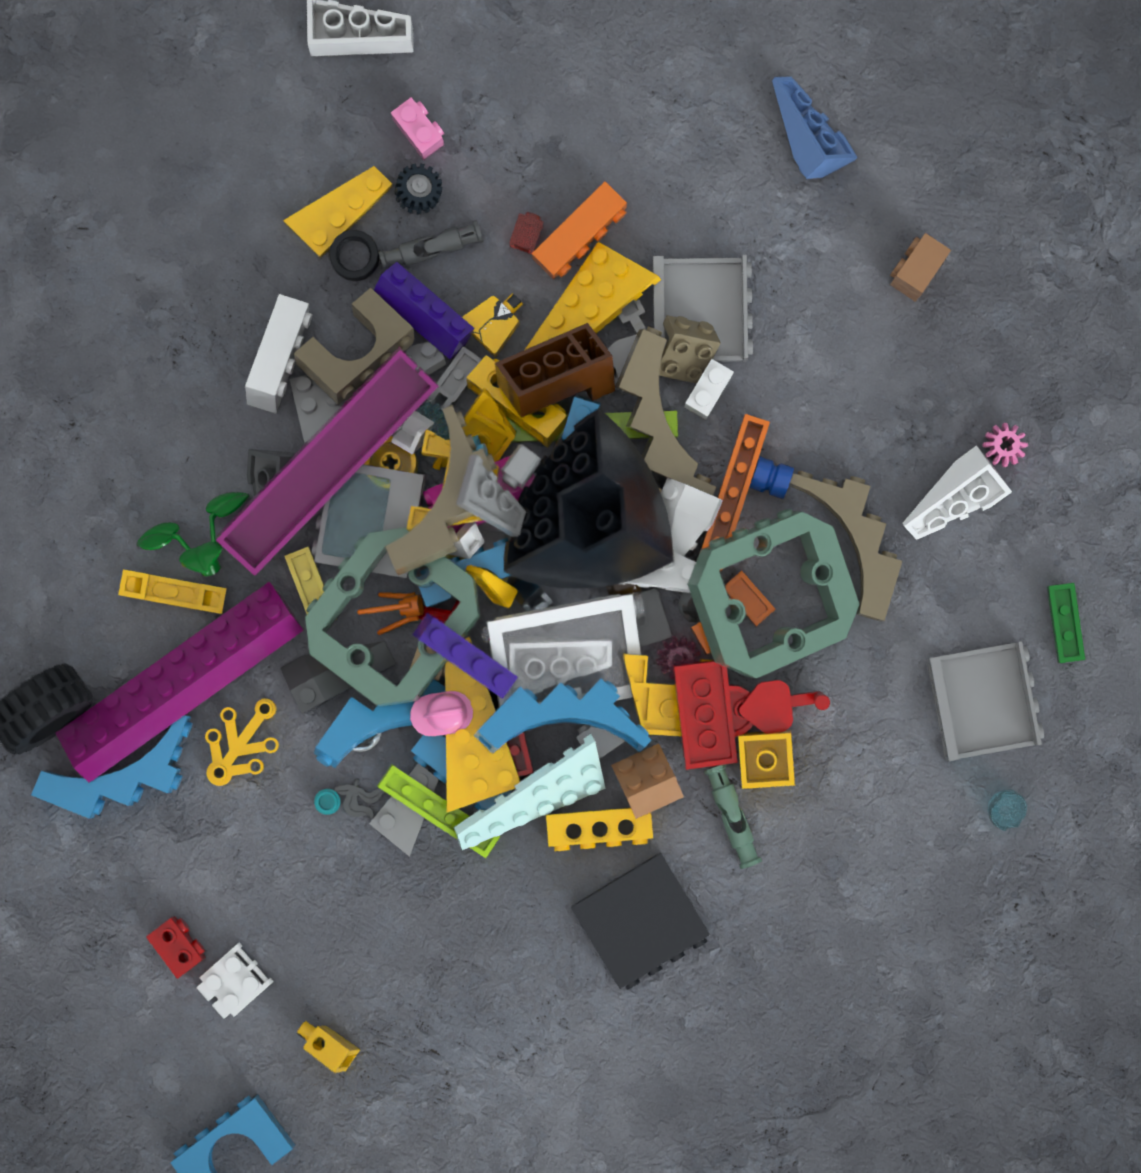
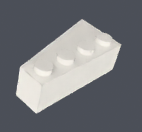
M307 0V40L311 56L413 52V26L411 16L383 10L373 11L364 9L363 6L354 5L353 7L339 4L338 1L328 0V2Z
M279 294L245 385L247 405L277 414L281 399L287 388L289 374H292L295 366L294 352L302 346L304 328L308 329L311 323L312 314L309 313V303Z

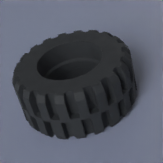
M62 663L61 665L58 664L34 675L31 679L24 681L0 700V742L8 753L19 755L42 745L47 740L55 737L56 732L91 707L93 695L73 666Z

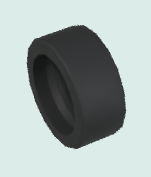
M359 230L345 231L337 236L331 244L329 253L331 264L339 276L350 281L367 279L375 272L379 264L380 256L375 241L370 235ZM360 241L369 249V261L362 269L356 271L349 270L340 262V250L347 242Z

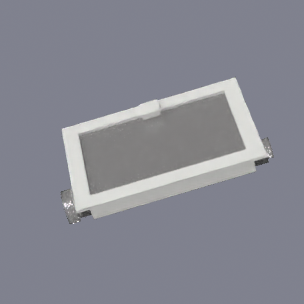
M640 593L615 594L487 620L486 626L481 627V633L484 643L489 642L491 658L518 676L505 697L502 699L498 696L499 708L520 686L524 690L527 688L532 691L537 697L536 701L540 704L560 682L563 685L571 686L578 694L576 697L581 700L601 678L604 681L611 682L617 688V694L620 696L617 700L632 698L623 654L641 655L636 623L637 618L644 617V606Z

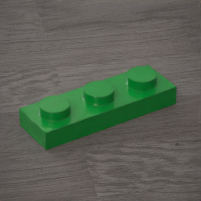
M1075 583L1047 586L1058 664L1085 660Z

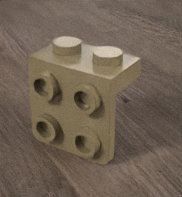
M667 315L663 325L669 340L662 353L659 376L698 383L721 342L713 325L705 321L696 322L682 316L673 317Z

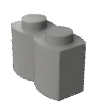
M519 444L501 469L502 481L513 489H516L517 486L523 488L541 463V459Z

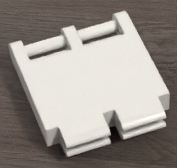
M240 942L200 977L203 982L196 987L207 1001L211 1000L214 996L218 998L212 1006L223 1019L230 1013L235 1017L274 982L271 977L268 979L256 966L258 964L257 961H252L241 949L242 945ZM236 952L249 964L248 966L235 954ZM252 969L264 981V984H262L257 979V977L251 972Z

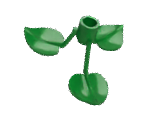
M229 492L215 497L207 504L206 511L210 513L211 542L196 548H190L181 536L177 534L180 529L179 525L167 522L147 530L139 538L136 545L144 550H156L166 546L172 539H175L186 550L179 558L181 565L201 573L202 576L214 575L221 569L217 558L222 552L221 544L216 542L214 520L217 516L225 517L236 511L250 495L243 492Z

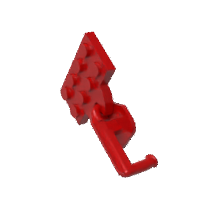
M714 660L673 665L686 770L738 763L735 737L745 734L753 725L766 734L783 732L792 725V707L815 704L819 710H826L830 706V699L821 691L790 695L788 685L781 680L760 682L749 693L747 689L739 685L729 684L727 668L715 663Z

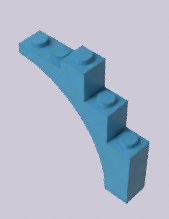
M602 678L581 700L576 697L578 694L571 686L563 685L560 682L539 704L536 701L537 697L532 691L527 688L524 690L520 686L474 734V737L492 754L507 741L527 730L558 723L586 724L606 730L623 739L639 752L651 742L647 730L639 724L635 725L629 719L630 715L624 708L614 705V702L620 697L617 694L618 690L611 682L604 681Z
M185 714L174 722L156 747L140 760L122 770L98 776L90 783L82 777L64 776L47 770L41 771L31 795L90 819L94 818L95 814L99 815L105 803L104 800H101L103 796L127 806H132L134 802L138 803L144 788L140 787L142 783L165 793H172L173 789H178L182 780V775L179 774L181 768L172 765L173 761L177 762L182 753L183 747H180L182 738H187L193 725V723L189 722L191 716Z

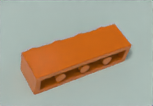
M604 181L532 253V259L553 280L558 275L562 278L572 268L570 263L576 257L580 260L590 250L588 245L594 240L600 241L608 232L606 228L613 221L618 223L626 215L627 202Z

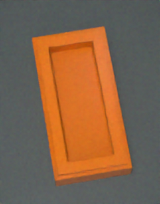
M742 570L725 584L727 595L731 599H736L743 603L746 611L745 615L755 626L759 625L776 610Z

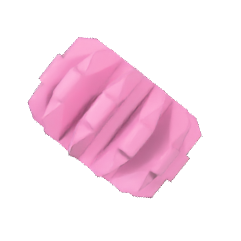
M1003 423L1001 429L995 425L992 427L993 433L987 432L985 434V437L991 442H984L982 447L990 448L991 450L985 454L986 458L992 455L995 456L992 464L996 465L1001 459L1002 467H1007L1009 461L1015 465L1018 463L1017 457L1023 458L1025 456V453L1019 448H1026L1028 443L1020 442V439L1025 437L1024 432L1019 435L1015 434L1018 426L1014 425L1009 431L1008 423ZM1002 439H1004V442L1008 440L1010 446L1002 450L1000 447L1003 443Z

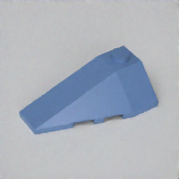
M775 77L772 80L793 157L799 166L800 172L806 179L823 178L858 158L845 136L840 131L835 133L826 123L829 118L824 113L820 114L811 106L812 99L792 77Z

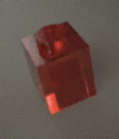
M526 212L525 215L519 213L509 241L510 247L532 255L537 248L544 228V221L540 220L541 217L530 212Z

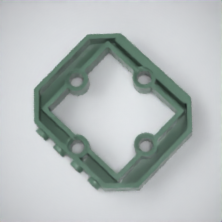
M791 508L778 512L777 517L772 520L765 518L755 522V527L751 529L741 528L735 530L730 538L724 539V537L710 541V546L701 550L687 583L715 663L747 677L759 678L846 639L860 605L833 526L804 512L792 511ZM800 536L808 559L801 566V577L807 584L817 585L828 618L803 629L780 627L774 633L772 643L748 653L738 626L745 618V606L739 600L728 598L719 570L751 556H766L772 551L774 546ZM756 537L759 539L757 549L754 547V539ZM817 567H819L820 569V575L818 578L815 574ZM730 606L731 614L727 618L725 611ZM792 635L793 641L789 646L788 637Z
M406 527L368 533L366 537L362 536L354 546L356 551L350 558L346 557L339 565L338 569L340 572L334 579L330 578L322 589L324 593L319 600L314 599L306 610L308 614L305 617L310 655L380 707L418 701L448 660L437 652L429 654L426 650L427 645L419 640L418 650L421 655L399 685L396 686L372 667L374 655L368 647L362 644H353L346 648L326 632L349 601L362 594L365 580L387 552L385 546L406 535L409 532ZM445 556L409 571L410 580L417 586L427 588L436 583L460 601V604L444 625L465 638L481 617L476 580ZM421 567L429 569V575L424 580H419L416 576L418 569ZM354 578L356 582L355 587L350 591H345V580ZM363 651L365 653V660L362 664L356 665L353 661V656L356 652Z

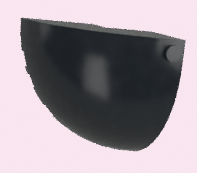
M600 409L595 410L573 426L574 431L566 439L559 438L549 457L545 455L540 461L541 463L534 472L537 475L530 487H524L518 499V503L526 511L520 535L511 536L510 541L505 542L504 572L509 575L548 587L596 588L628 582L674 562L668 514L660 490L648 465L625 432Z

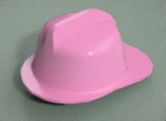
M457 691L428 694L420 697L413 704L410 719L413 727L425 736L452 734L460 729H465L470 724L473 718V708L471 707L470 700L464 694Z

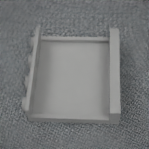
M742 255V258L664 259V256H653V273L661 279L656 285H653V328L662 332L661 337L667 339L666 344L669 336L663 322L667 315L673 317L682 316L696 322L705 321L713 325L721 342L713 360L716 362H747L748 355H753V339H748V329H752L753 320L752 313H748L747 303H752V288H747V278H751L752 266L751 262H747V255Z
M1022 642L926 659L945 761L1042 745L1041 739L1044 738L1042 724L1037 722L1036 713H1039V704L1037 698H1033L1031 687H1034V678L1032 672H1028L1026 664L1029 661V652L1027 646L1023 647Z

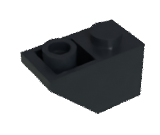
M518 579L511 585L518 591L514 599L526 612L557 606L538 584ZM558 622L539 626L548 633Z

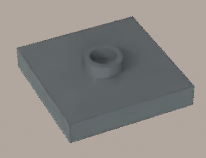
M654 588L634 596L633 602L640 647L672 638L658 589ZM621 610L611 611L610 614L622 652H627Z

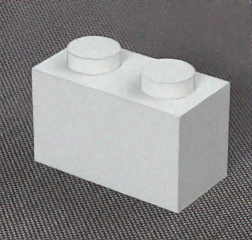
M711 359L687 399L684 408L706 420L734 372Z

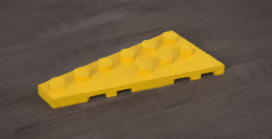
M597 242L526 349L586 323L591 326L595 333H598L621 314L622 309L633 300H638L643 295L642 292L652 284L656 285L661 281L660 277L602 243Z
M470 637L465 638V640L472 644ZM447 661L445 664V692L457 691L464 694L470 700L471 707L473 708V718L465 729H460L456 733L446 734L447 812L513 790L515 785L520 783V779L507 742L492 754L474 737V734L496 712L488 688L450 661Z

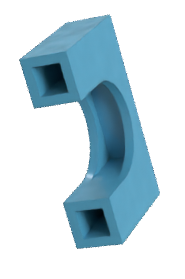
M248 1095L237 1104L239 1109L230 1115L227 1111L216 1120L218 1125L211 1131L205 1128L194 1137L197 1140L190 1147L184 1144L173 1153L175 1158L170 1163L177 1173H217L212 1162V1150L216 1141L228 1134H242L249 1137L255 1142L271 1165L295 1147V1143L259 1095H256L253 1099Z

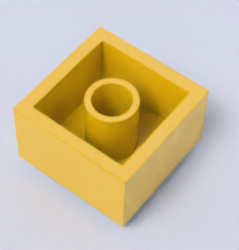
M791 730L767 734L763 732H747L738 736L742 789L795 785Z

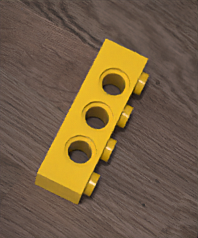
M486 355L466 377L467 387L478 396L483 388L487 389L507 418L548 448L565 428L567 422L565 410L558 404H554L538 410L545 414L541 418L534 417L533 413L521 418L501 388L492 385L497 381L495 363L499 360L496 358L492 360Z
M631 808L546 815L548 846H554V851L570 850V845L580 844V849L596 848V843L606 842V847L622 846V841L632 840V845L648 844V839L653 838L651 812L637 819ZM627 819L633 823V830L629 834L619 832L618 825L622 820ZM596 822H604L607 825V832L603 836H596L592 832V826ZM570 824H577L581 828V834L577 838H570L566 834V828Z

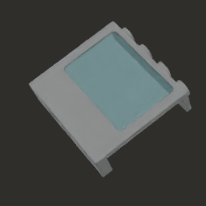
M363 464L324 504L322 515H318L316 530L320 531L318 541L314 540L312 546V556H315L314 562L339 566L346 557L350 558L356 551L354 546L362 536L366 537L368 533L407 528L411 506H422L427 475ZM386 552L372 571L402 578L409 577L408 572L398 576L388 552Z

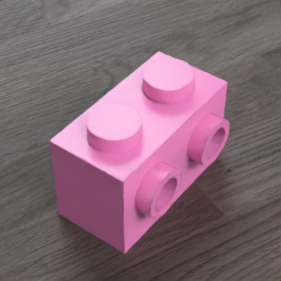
M411 97L393 110L391 116L424 160L444 145L442 138L444 132L436 121L431 123L426 117L429 113L420 101L416 103Z

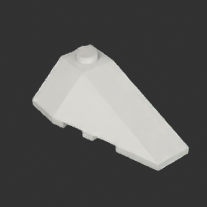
M976 445L952 464L905 519L903 525L917 540L945 528L947 522L958 517L960 520L968 518V513L981 508L984 511L991 508L1012 491Z

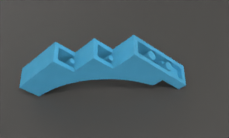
M433 680L421 697L428 694L445 692V686ZM351 697L317 744L314 754L317 756L316 759L327 767L331 765L336 768L349 752L365 740L390 729L413 726L410 714L415 702L381 707L377 705L375 710L372 711Z

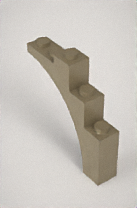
M452 405L443 409L449 428L451 446L449 470L443 489L434 506L417 526L403 537L385 546L398 576L457 551L454 543L459 540L453 526L447 527L474 515L456 505L470 456L478 454L483 460L482 465L487 471L493 472L494 469H497L492 455H486L483 448L473 452L477 448L471 434L466 436L462 427L467 426L461 411L456 413Z
M798 471L797 474L793 473L789 486L807 493L822 503L839 520L849 535L857 555L860 570V605L857 615L880 622L885 621L902 561L896 559L897 555L891 552L882 551V554H878L887 523L880 522L881 517L867 513L866 517L862 516L870 486L865 484L866 480L851 476L850 480L844 479L840 488L837 487L838 483L833 480L823 478L822 482L812 479L813 475L807 472Z

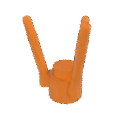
M379 592V597L403 600H399L398 604L359 609L357 611V614L361 615L399 610L401 616H406V618L378 630L377 634L382 635L409 622L419 621V616L424 613V604L422 597L416 595L415 592Z

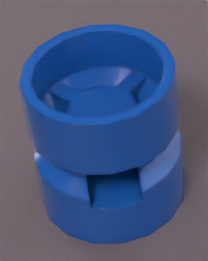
M759 456L749 488L759 492L768 490L769 495L784 499L794 467L782 463L775 466L773 460Z

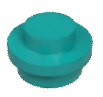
M333 789L319 791L314 799L316 809L324 815L335 813L341 803L339 794Z

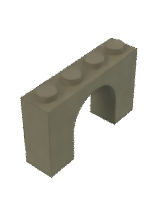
M372 288L368 289L352 303L353 315L376 338L373 349L366 356L353 361L338 359L314 337L294 352L296 365L338 405L344 400L347 401L356 392V389L398 347L406 351L411 347L415 339L413 327Z

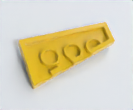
M373 166L283 221L321 258L330 249L335 238L341 233L348 231L393 184Z

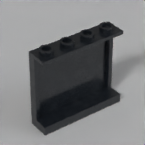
M661 852L571 906L619 989L623 987L627 990L633 988L640 983L638 978L646 973L649 976L656 974L663 969L661 964L668 960L672 963L685 956L684 950L691 946L697 949L707 942L706 937L710 935Z

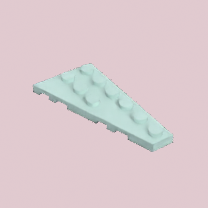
M591 734L583 739L585 741L583 745L575 750L572 747L563 752L564 758L555 764L547 763L515 785L516 790L507 797L502 794L496 798V804L488 810H479L455 826V833L461 849L474 847L480 842L494 836H499L517 826L525 825L531 820L548 815L552 811L566 805H571L582 798L606 789L593 736Z

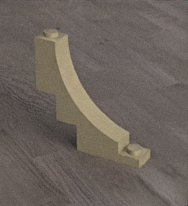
M654 328L640 329L615 385V388L638 397L626 427L649 436L642 457L650 471L713 496L716 486L711 485V479L703 475L697 474L696 478L693 477L698 463L679 444L663 412L659 393V370L667 339L661 337L662 332Z

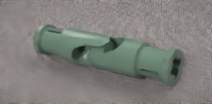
M726 764L717 765L705 770L704 774L709 777L713 788V798L718 808L722 811V821L732 848L736 849L741 862L739 867L744 869L762 862V859L757 856L752 843L754 838L744 812L738 807V795L734 785L729 782L725 771L727 766ZM741 819L742 828L736 833L730 828L729 823L738 822Z

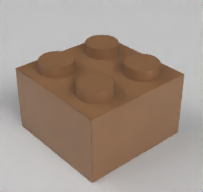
M927 233L921 239L916 236L904 254L908 257L907 260L901 258L890 274L894 278L890 285L916 302L951 252V249Z
M659 743L611 765L636 819L684 797Z

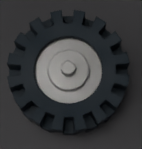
M416 163L411 164V168L406 166L403 172L399 173L395 184L394 195H397V203L401 202L400 207L403 210L407 207L408 212L411 214L413 210H416V214H421L423 210L425 213H428L430 208L434 209L442 193V180L438 179V172L432 173L433 168L429 166L428 169H425V164L420 163V167H416Z

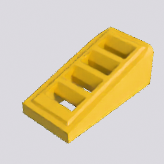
M467 565L465 570L476 580L477 585L494 604L505 608L511 607L518 592L516 588L485 569Z

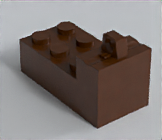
M588 323L495 363L497 384L521 418L584 390L592 401L615 391L613 356Z

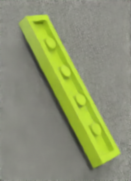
M392 764L377 785V787L456 839L454 827L470 817L460 809L447 812V801ZM494 836L469 848L486 858L500 836Z

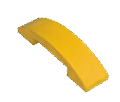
M123 569L118 595L222 614L227 588Z

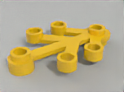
M264 698L256 703V713L239 737L235 721L237 718L236 710L226 707L221 711L220 717L225 722L229 751L224 758L222 757L219 743L222 739L221 732L218 729H209L205 734V739L210 744L212 763L207 768V778L212 784L223 786L230 782L232 776L246 773L260 774L264 770V763L260 759H252L248 764H232L238 756L265 751L267 753H274L279 749V742L273 737L267 738L262 742L247 744L264 719H270L276 714L277 707L274 701ZM263 704H267L270 707L267 714H263L260 710ZM227 710L233 712L231 720H226L224 717V713ZM213 731L218 734V739L214 742L209 739V734ZM273 740L276 747L274 750L267 748L266 744L268 741ZM255 761L259 762L261 766L257 772L251 768L252 763ZM217 768L223 769V777H216L215 770Z

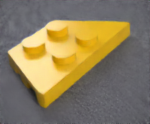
M483 388L464 416L467 426L462 428L466 436L470 434L472 437L478 435L480 442L485 443L488 454H491L494 462L499 461L515 438L516 431L489 391ZM437 457L433 462L432 468L440 470L441 467H447L448 459Z

